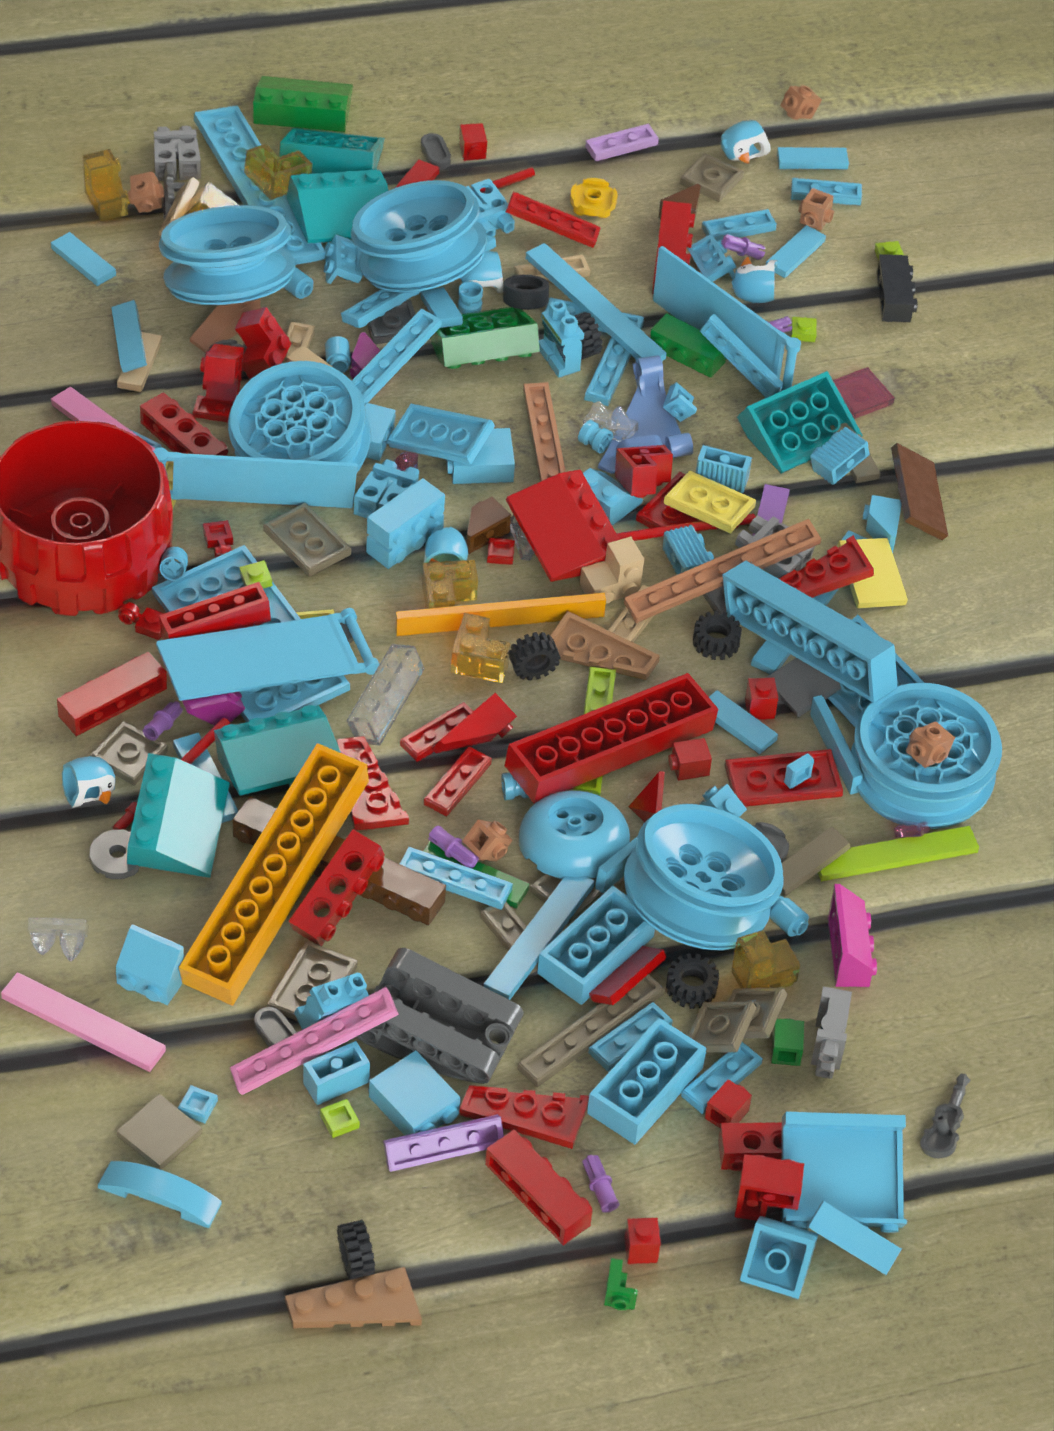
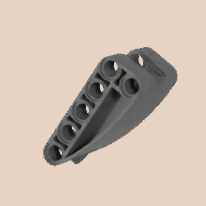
M398 948L386 968L379 986H376L373 993L386 987L390 991L399 1015L356 1037L363 1043L400 1060L417 1051L438 1074L464 1081L487 1084L514 1035L524 1012L515 1002L410 949Z

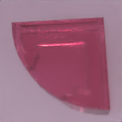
M402 452L394 460L397 464V469L404 472L409 467L418 469V454Z
M921 821L917 825L900 824L894 828L895 838L921 837L930 831V827L926 821Z

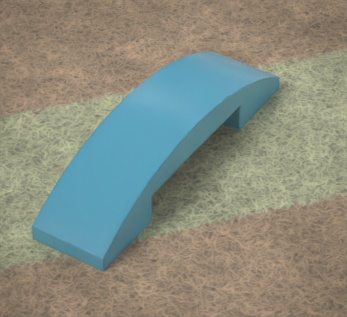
M111 1161L98 1183L99 1189L126 1198L128 1193L177 1210L181 1212V1219L206 1228H210L221 1206V1201L199 1186L174 1174L138 1163Z

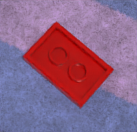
M679 472L671 482L637 513L636 521L648 528L701 521L664 504L665 496L686 474Z

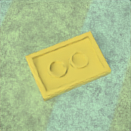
M689 471L665 496L664 504L731 534L755 508L756 500Z
M888 538L858 539L857 542L874 568V576L850 584L856 607L871 608L906 605L908 599ZM840 540L837 547L839 548L844 545L846 540Z

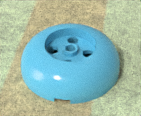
M562 791L544 797L527 811L519 829V847L525 859L529 858L537 865V869L541 872L561 879L565 876L596 878L598 868L630 843L629 827L620 810L605 798L584 791Z

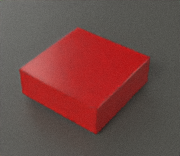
M489 538L487 563L513 565L515 540Z

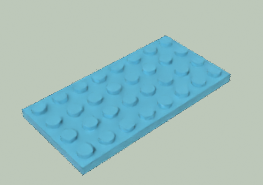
M243 545L186 571L180 580H167L152 587V592L166 613L244 587L239 567L256 563L257 561L247 547ZM274 583L273 586L263 589L269 599L271 621L260 625L301 619ZM344 675L240 691L242 695L241 700L245 707L241 716L246 722H249L253 718L263 719L275 716L279 712L300 710L308 705L317 706L349 691L350 683Z

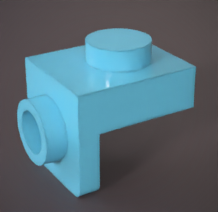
M677 382L670 386L663 405L665 410L680 422L697 411V407L692 404L694 397Z
M728 784L718 789L716 786L711 787L702 795L704 800L698 804L714 807L737 817H740L747 810Z

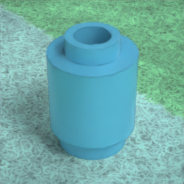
M295 267L292 279L283 288L298 299H303L311 294L314 282L311 277Z
M335 336L325 342L326 362L341 373L347 371L351 364L350 346L346 338Z
M779 896L777 901L770 907V919L789 936L801 935L808 928L809 915L790 898Z

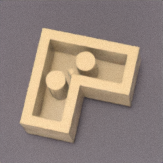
M632 537L607 543L605 561L581 568L579 585L585 594L605 593L606 604L611 601L638 592L641 587L644 557Z

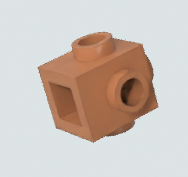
M805 85L800 87L790 86L780 106L787 111L786 114L792 119H812L822 99Z
M153 171L130 176L131 190L128 191V198L130 203L135 205L139 213L162 208L164 189Z
M812 188L806 198L800 203L798 210L801 213L800 223L821 231L826 223L832 221L834 216V210H832L834 196Z
M935 721L926 726L917 727L912 731L909 736L910 742L906 752L916 762L926 768L935 763L939 764L947 758L955 737Z
M478 819L462 842L472 853L478 856L479 860L497 862L507 853L508 846L513 839L506 834V827L498 821L489 822Z

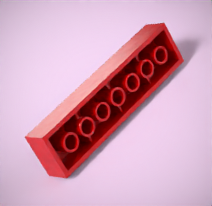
M686 673L509 744L504 766L535 804L546 796L569 790L673 747L675 742L688 741L712 731L719 709L691 675Z

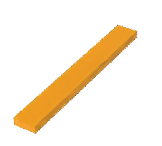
M605 593L397 611L396 636L561 621L567 611L583 619L599 618L605 616L606 596Z

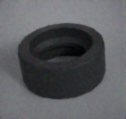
M534 275L511 276L503 284V302L510 307L522 310L542 308L549 302V282L544 278Z

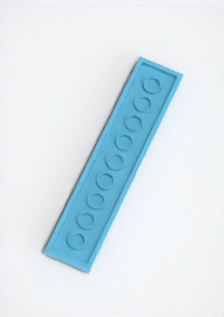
M232 106L194 112V121L243 205L269 208L281 213L285 217L286 222L291 227V238L281 249L288 251L294 257L295 265L325 260L324 255L326 251L321 243H307L287 201L288 188L239 107Z

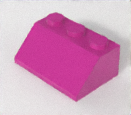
M834 884L828 913V926L835 986L870 987L872 975L877 974V960L871 956V952L874 951V937L869 935L868 929L871 928V914L866 912L864 900L841 884Z

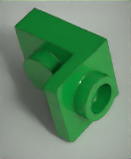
M611 1258L604 1306H610L616 1310H634L638 1290L626 1287L628 1273L622 1272L623 1260Z

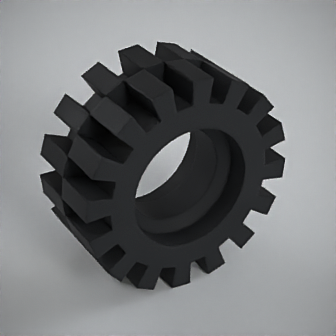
M587 312L574 315L578 321V326L584 333V339L580 340L582 342L581 360L601 353L603 340L600 338L601 331L597 329L599 326L597 323L595 324V318L591 317V314Z
M709 611L705 613V617L701 615L699 620H696L693 646L697 647L696 651L698 653L703 651V657L705 658L708 655H712L711 660H716V656H719L720 660H725V655L730 658L733 656V653H737L740 647L742 627H740L738 620L735 621L733 615L728 618L727 612L719 615V611H714V615H711ZM710 633H721V634L725 635L726 637H725V638H714V637L710 636L709 634H710Z
M533 632L531 637L526 634L524 635L525 639H517V645L512 644V650H509L508 654L516 675L520 676V679L524 680L527 678V680H532L533 677L536 680L541 679L540 675L548 676V671L553 672L556 669L555 666L559 665L561 657L551 635L548 634L546 636L544 632H541L538 636L537 632Z
M690 953L686 954L685 959L679 956L677 957V962L672 961L668 969L666 989L668 996H672L674 1003L680 1000L681 1007H685L687 1003L690 1004L689 1009H694L695 1004H698L699 1008H701L703 1002H712V998L715 999L719 983V970H716L714 962L709 965V958L705 957L704 960H700V954H696L695 958H691ZM694 976L701 979L703 984L690 986L685 984L682 978Z
M358 1220L337 1225L339 1250L347 1277L352 1280L375 1274L373 1247L364 1221Z

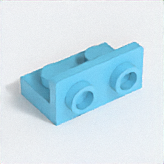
M712 233L692 244L691 248H687L702 275L713 282L728 272L732 279H734L735 273L733 269L737 267L730 255L725 257L724 254L728 252L727 249L721 245V239L719 241L715 240Z
M335 235L331 243L328 242L324 248L326 251L324 255L326 283L331 284L336 276L359 283L363 278L359 264L362 251L356 248L352 240Z

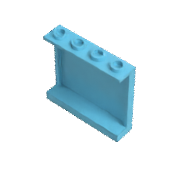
M785 1112L782 1116V1160L790 1159L805 1164L798 1210L782 1208V1223L808 1230L807 1225L823 1200L867 1228L880 1227V1232L884 1233L899 1232V1228L907 1224V1219H904L902 1133V1130L906 1127V1115Z

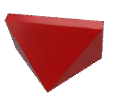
M659 771L628 806L644 822L662 810L665 772Z

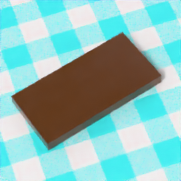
M896 443L891 447L904 521L943 541L948 536L934 462Z

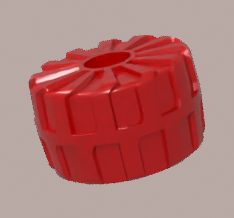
M70 420L56 422L32 432H27L13 441V444L0 456V579H8L12 586L17 589L18 598L32 606L37 602L51 607L53 613L65 616H76L79 611L92 610L95 614L119 610L124 601L130 598L134 600L140 599L152 590V587L158 582L162 555L166 549L172 547L173 508L168 476L164 464L159 462L152 451V447L139 436L116 427V425L99 421Z

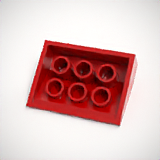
M581 469L558 473L509 495L505 499L550 582L581 576L582 567L605 561L607 543L620 540Z

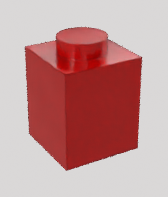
M483 123L460 125L459 145L463 161L486 159L487 138Z
M775 677L748 678L745 695L746 709L748 713L757 719H775L778 704Z
M705 738L673 743L672 754L668 755L670 770H675L677 779L680 781L710 776L712 757Z
M728 1079L707 1102L705 1119L720 1128L721 1123H739L749 1112L752 1094L743 1086L736 1085Z
M658 1217L628 1218L624 1237L627 1264L658 1263L661 1245Z

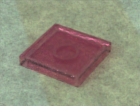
M868 367L833 380L854 419L894 404L895 397Z

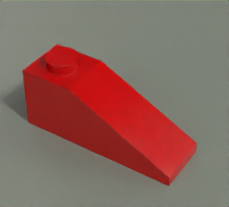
M495 692L439 740L432 750L435 753L491 742L498 735L503 738L514 728L511 723L517 715Z

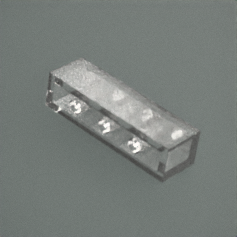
M391 644L346 720L354 737L364 736L369 745H381L425 669L415 646Z

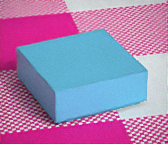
M807 753L787 765L784 783L791 789L809 779L812 774L814 759Z
M190 1085L178 1109L189 1118L205 1124L218 1101V1095Z

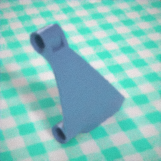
M659 355L638 358L633 364L638 387L612 442L598 464L599 469L610 474L615 473L617 448L665 445L673 453V458L693 454L691 435L689 433L681 434L675 417L663 408L666 393L663 380V364Z

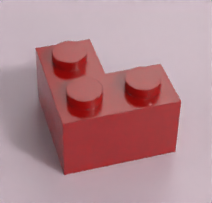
M267 307L243 312L235 327L236 332L247 346L243 355L242 368L250 380L262 371L283 363L292 343Z
M213 344L211 349L206 351L200 365V372H204L202 388L206 390V398L230 402L235 401L240 392L243 347Z
M665 445L617 448L615 477L631 496L643 498L648 494H656V486L671 482L673 453Z
M744 1154L735 1217L757 1221L760 1216H766L767 1206L798 1210L805 1163L795 1162L790 1159L779 1160L766 1158L762 1155Z

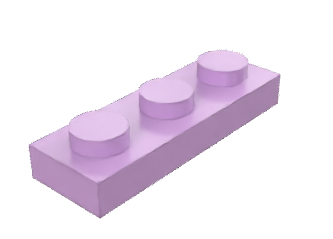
M646 124L586 140L585 147L593 159L599 161L658 145L659 138L650 125Z

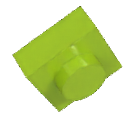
M899 241L875 244V253L878 260L880 254L904 255Z
M792 317L791 338L794 337L805 342H815L817 319Z
M265 560L239 567L244 586L260 582L263 589L273 586Z
M348 1099L320 1109V1116L332 1138L360 1128V1121Z

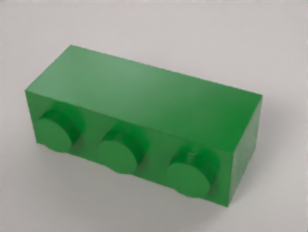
M667 313L651 329L650 338L666 352L667 357L709 378H712L727 361V358L699 329Z

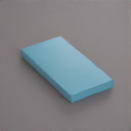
M410 404L386 442L391 448L471 465L495 425L489 419Z

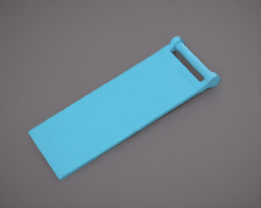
M661 246L658 251L653 301L677 319L699 330L709 317L715 314L779 379L784 348H786L784 384L777 393L792 387L797 352L801 348V341L794 337L790 338L782 331H779L668 249Z
M162 447L156 448L153 451L159 462H162L165 467L167 461H173V490H170L171 499L174 500L190 499L301 505L306 503L308 506L353 508L357 463L183 454L168 452Z
M346 608L341 613L166 639L156 643L177 697L181 701L366 672L369 675H373L381 669L379 661L373 657L356 621L357 615L352 608ZM343 622V624L347 625L364 661L363 663H358L340 623Z

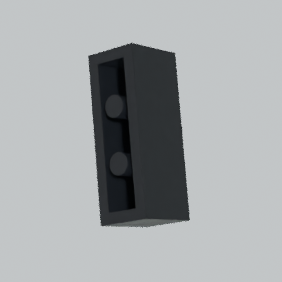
M880 254L876 273L882 322H911L912 314L917 312L918 305L917 298H913L915 295V282L911 281L913 279V265H909L908 255Z

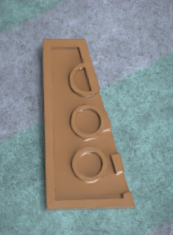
M567 611L551 634L560 654V660L589 667L616 670L618 674L647 680L660 658V655Z
M405 1267L285 1296V1303L293 1328L334 1327L335 1324H351V1327H363L365 1323H382V1326H395V1323L410 1322V1326L422 1324V1318Z

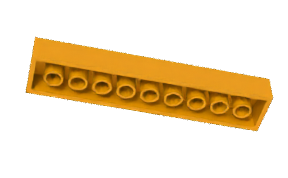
M316 744L180 964L179 971L182 984L231 1006L234 1005L369 782L366 763L321 744Z

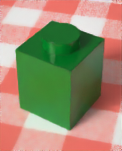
M791 1018L777 1019L772 1033L771 1064L800 1066L804 1050V1021Z

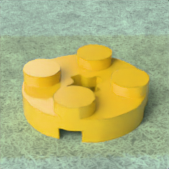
M599 178L583 179V183L579 185L575 183L572 186L570 203L573 206V212L577 215L607 218L616 207L618 194L615 188L613 190L609 187V182Z

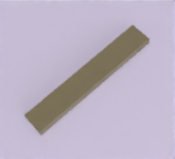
M648 974L615 1005L598 1004L520 1061L517 1069L531 1083L539 1087L588 1051L591 1045L664 995V988Z

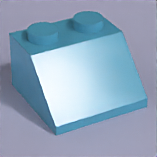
M592 468L583 473L612 526L643 503L642 498L631 496L622 484L608 474Z
M132 924L116 964L117 984L126 990L138 992L151 1001L160 1002L168 1006L182 985L179 966L184 960L183 946Z
M760 1216L755 1224L740 1281L799 1299L818 1233Z

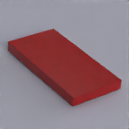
M831 749L725 760V769L730 788L745 807L843 796V787ZM808 753L814 759L811 777L790 789L784 783L787 765Z

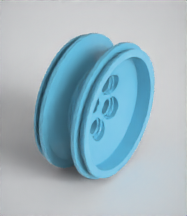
M433 180L403 185L369 201L356 214L351 230V238L354 245L362 251L359 264L364 277L379 289L389 292L406 293L433 289L467 274L481 261L487 245L486 231L476 221L480 212L476 197L461 184Z
M250 205L215 207L182 216L164 228L159 241L161 254L165 258L174 261L164 272V283L174 297L194 304L227 305L268 296L282 289L292 279L295 270V259L288 251L281 249L291 238V227L281 213L269 208Z
M293 361L262 371L240 390L229 414L228 432L235 450V456L357 463L358 472L369 452L371 429L366 416L364 400L359 389L343 373L323 363Z
M911 683L897 686L895 690L875 703L870 702L859 716L855 727L854 743L851 749L863 774L862 782L856 788L863 800L874 811L897 824L918 829H941L957 825L977 813L987 803L993 792L996 772L1002 757V743L997 727L989 713L977 701L956 689L932 683ZM936 721L952 734L955 739L946 759L939 764L935 763L924 768L906 752L910 742L909 736L917 727H923Z
M679 804L666 807L650 817L642 825L637 836L636 849L628 857L624 868L625 889L628 899L636 912L650 926L677 942L707 950L737 948L758 936L769 920L770 907L779 898L784 881L781 859L771 842L759 830L729 812L697 804Z

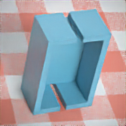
M422 478L367 517V533L369 535L367 536L366 553L389 569L396 563L402 562L413 551L419 550L434 532L444 528L445 494Z

